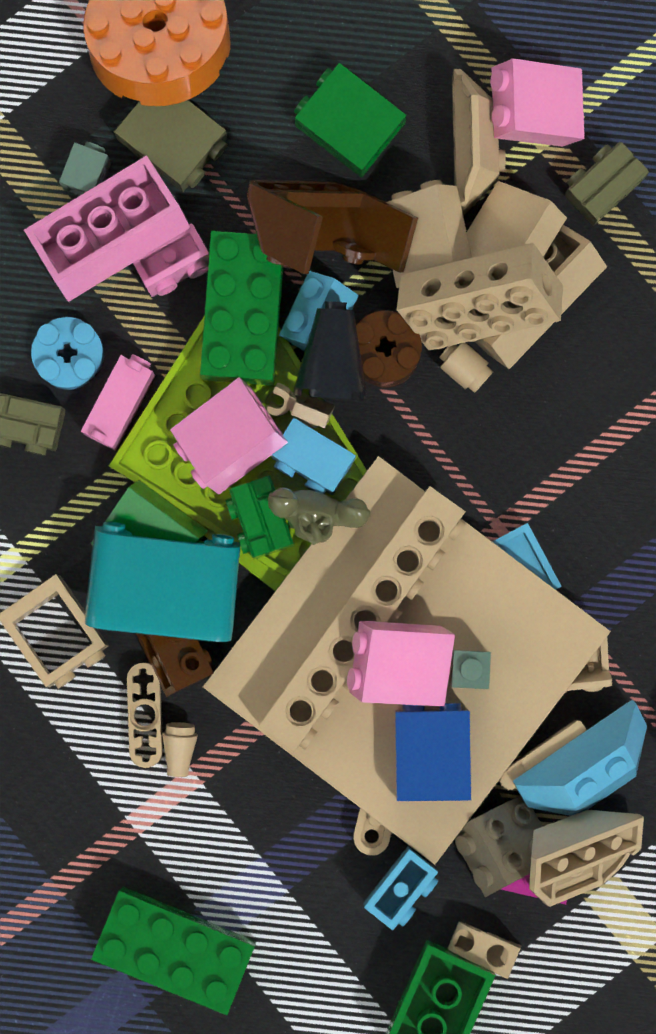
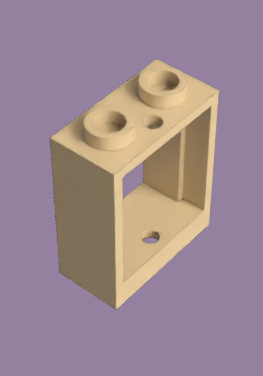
M55 574L0 613V622L45 687H51L54 684L58 689L63 687L76 677L73 671L85 663L87 668H89L106 656L103 650L109 646L98 629L85 624V610L60 575ZM59 594L92 641V644L50 673L16 624Z

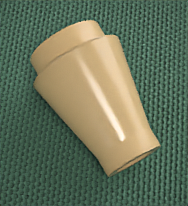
M182 722L167 723L166 731L162 732L167 775L171 777H187L198 734L195 733V725Z

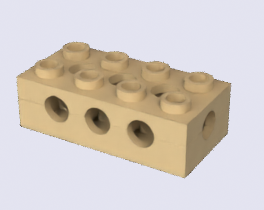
M530 243L401 275L397 311L416 334H420L421 341L428 350L442 349L447 346L474 342L478 339L509 334L514 331L561 321L563 285L535 244Z

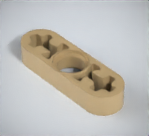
M138 663L129 670L127 675L129 755L137 766L149 768L156 765L163 755L161 685L151 664ZM143 668L146 669L148 675H153L154 681L147 684V694L155 693V701L150 699L134 701V693L141 695V685L134 683V676L140 675ZM143 704L151 706L155 711V719L148 726L140 725L135 719L136 709ZM135 729L143 732L156 729V737L149 735V746L156 748V754L151 755L148 762L144 761L142 755H137L136 749L143 746V736L136 738Z

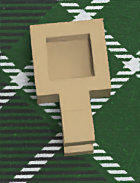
M277 383L273 393L281 396L284 399V404L278 405L270 402L267 411L271 415L280 416L289 410L292 411V416L297 417L300 422L308 427L318 428L320 426L325 428L331 418L335 405L315 397H310V395L303 392L302 396L294 395V392L288 387Z

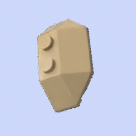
M454 69L452 76L454 183L457 186L464 216L497 182L499 171H505L506 157L505 150H499V140L494 138V126L492 123L493 99L464 71Z
M585 810L534 830L529 889L545 905L551 907L602 886L624 865L630 854L634 856L641 850L644 817L634 813Z

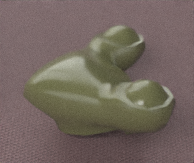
M279 488L270 493L268 497V505L273 514L279 518L286 519L288 521V528L295 529L297 537L309 541L312 545L326 542L331 537L334 526L359 528L370 517V510L367 508V505L358 498L339 502L317 491H291L287 488Z

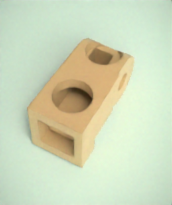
M458 922L448 950L508 979L522 946L492 933H486L466 923Z

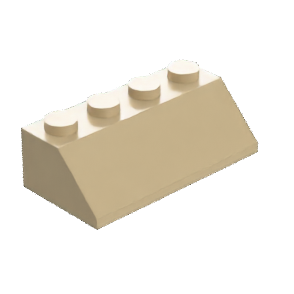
M562 225L544 255V259L563 285L561 315L607 268L591 241L565 225ZM553 323L518 330L509 334L478 339L474 342L489 356L510 369Z

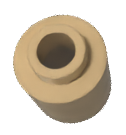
M466 342L448 346L439 356L444 361L440 368L465 390L469 388L474 393L493 372L487 366L489 362Z

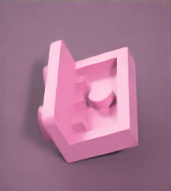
M192 223L189 225L190 228L133 262L151 297L157 294L159 296L166 295L175 290L178 286L177 283L188 277L197 278L208 271L209 252Z

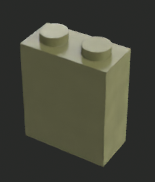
M189 100L168 106L141 105L139 101L114 131L120 143L140 159L147 155L156 171L181 192H184L188 186L194 188L205 174L203 170L210 159L216 161L228 145L225 143L227 140L226 130Z

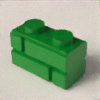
M270 475L229 489L231 498L225 499L231 519L239 518L243 532L238 533L237 537L243 554L250 552L254 560L294 546L286 519L275 516L269 508V494L275 491Z

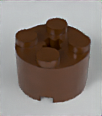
M378 311L367 315L356 325L365 381L380 388L395 387L404 383L414 373L420 360L422 351L420 334L415 333L399 312ZM386 342L387 346L394 347L391 349L389 357H385L383 352H376L380 348V343Z

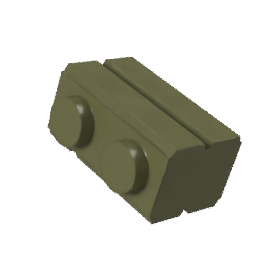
M620 141L613 148L608 144L605 145L592 158L596 164L587 172L580 168L566 182L570 186L565 193L566 199L593 226L635 189L649 173L648 169Z
M0 393V446L11 448L12 442L26 445L24 451L46 456L47 450L56 452L65 409L61 406Z

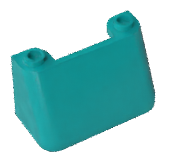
M104 522L103 527L95 526L85 607V624L89 627L103 630L214 642L231 641L234 625L240 543L234 542V537L223 534H214L212 540H205L204 544L132 536L131 532L125 530L124 524L117 522Z

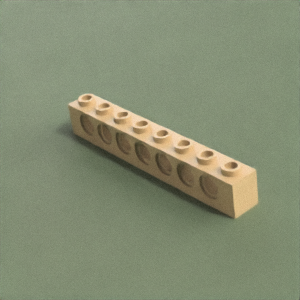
M429 486L259 724V728L293 752L296 751L298 746L304 750L307 748L317 734V731L312 728L320 716L327 720L339 703V701L333 698L341 686L347 690L349 689L347 686V675L349 669L353 668L354 656L347 662L337 660L333 654L335 644L341 640H347L352 643L354 633L358 632L354 619L360 611L367 610L372 612L376 622L396 623L403 613L397 607L405 596L410 600L414 598L424 584L419 579V576L426 567H429L431 570L436 567L445 554L440 549L447 537L455 540L466 525V522L461 519L466 511ZM433 522L438 526L439 537L435 541L426 542L420 538L418 528L422 523ZM410 551L417 556L418 566L415 570L405 572L398 567L397 557L402 552ZM390 581L396 586L397 595L394 600L383 602L378 599L375 590L380 582ZM319 670L328 671L333 677V685L328 691L321 692L313 687L312 677ZM303 700L309 703L312 714L308 720L297 721L292 717L291 706L294 702Z

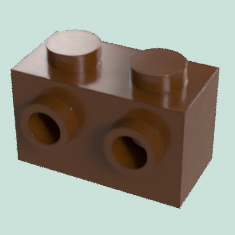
M136 633L166 697L213 674L211 669L212 659L208 651L203 647L201 648L198 640Z

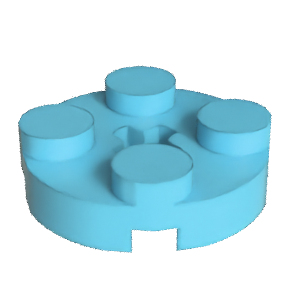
M61 317L39 328L32 344L31 356L35 369L45 381L56 388L70 390L83 387L99 372L104 360V348L101 339L91 325L77 318ZM65 344H70L72 349L78 351L77 356H72L69 363H64V358L58 356V351L62 350Z

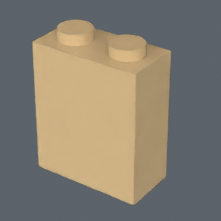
M441 180L428 181L420 185L421 190L395 193L392 195V200L386 202L418 217L404 272L399 273L393 270L396 288H399L400 276L403 274L472 258L457 186L442 185Z
M497 181L467 231L471 256L476 257L534 243L544 257L567 217L551 200Z

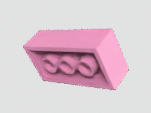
M146 155L24 229L53 280L69 302L188 230L190 226L180 206Z

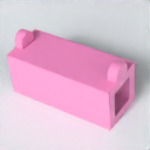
M134 354L131 355L130 359L120 355L81 430L85 436L117 451L155 378L153 371L149 370L151 363Z

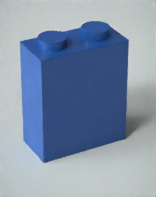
M445 703L444 706H439V710L425 711V705L402 704L403 711H395L397 801L471 800L470 711L461 710V703Z

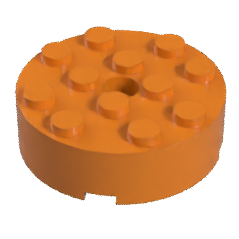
M89 0L85 10L83 21L84 36L90 60L97 77L108 90L118 97L122 98V96L140 101L141 105L168 106L187 101L199 95L216 81L226 57H229L231 41L224 0Z

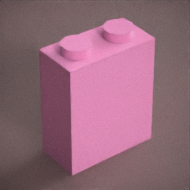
M510 59L491 67L490 84L493 98L492 123L494 126V138L561 147L585 139L581 68L520 59Z
M240 377L170 429L177 440L173 444L174 448L186 462L190 460L195 468L191 471L195 481L201 488L205 489L208 486L217 494H221L288 443L254 390Z
M359 621L358 632L354 633L352 640V649L355 653L353 668L349 669L347 675L349 693L364 703L444 706L455 634L442 626Z

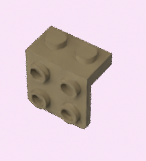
M521 796L467 822L454 839L458 851L463 855L473 874L475 883L480 887L485 897L530 874L533 831L543 826L533 808L527 807Z

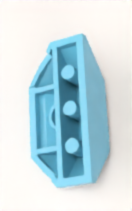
M632 699L513 780L527 807L572 816L588 810L635 778L647 729L646 722L637 704Z

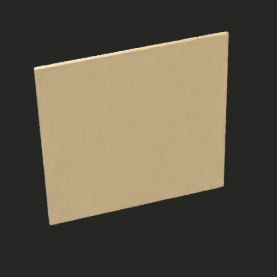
M378 456L345 499L358 498L363 500L370 510L368 521L359 528L334 526L333 533L326 542L310 545L203 688L435 865L611 631L466 523L455 540L447 537L440 549L445 554L433 570L426 567L419 576V579L424 584L414 598L410 600L405 596L397 607L403 613L396 623L442 626L455 634L453 650L491 652L489 689L450 687V665L445 703H461V710L470 711L471 800L397 801L395 711H403L402 704L364 703L349 693V689L347 690L341 686L333 697L339 701L327 720L322 716L318 718L312 727L317 731L315 737L305 750L298 746L295 752L259 728V724L425 493L423 489ZM424 522L419 526L418 533L422 540L433 542L439 537V528L433 522ZM405 551L397 557V565L402 571L411 572L417 568L418 558L413 552ZM382 581L376 587V596L383 602H390L395 599L397 588L390 581ZM360 611L355 616L354 624L358 629L359 621L376 622V618L370 611ZM347 640L337 642L333 648L335 658L341 662L351 660L354 656L352 643ZM325 670L317 671L312 677L313 687L321 692L328 691L333 685L332 675ZM298 700L292 704L291 715L295 720L306 721L311 717L312 709L309 703ZM425 706V711L439 710V706Z

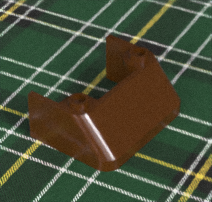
M273 180L250 181L247 199L261 252L267 255V261L278 265H287L302 274H309L314 251L335 250L343 254L342 259L349 263L363 264L364 260H375L399 273L404 272L418 217L359 189L341 183Z

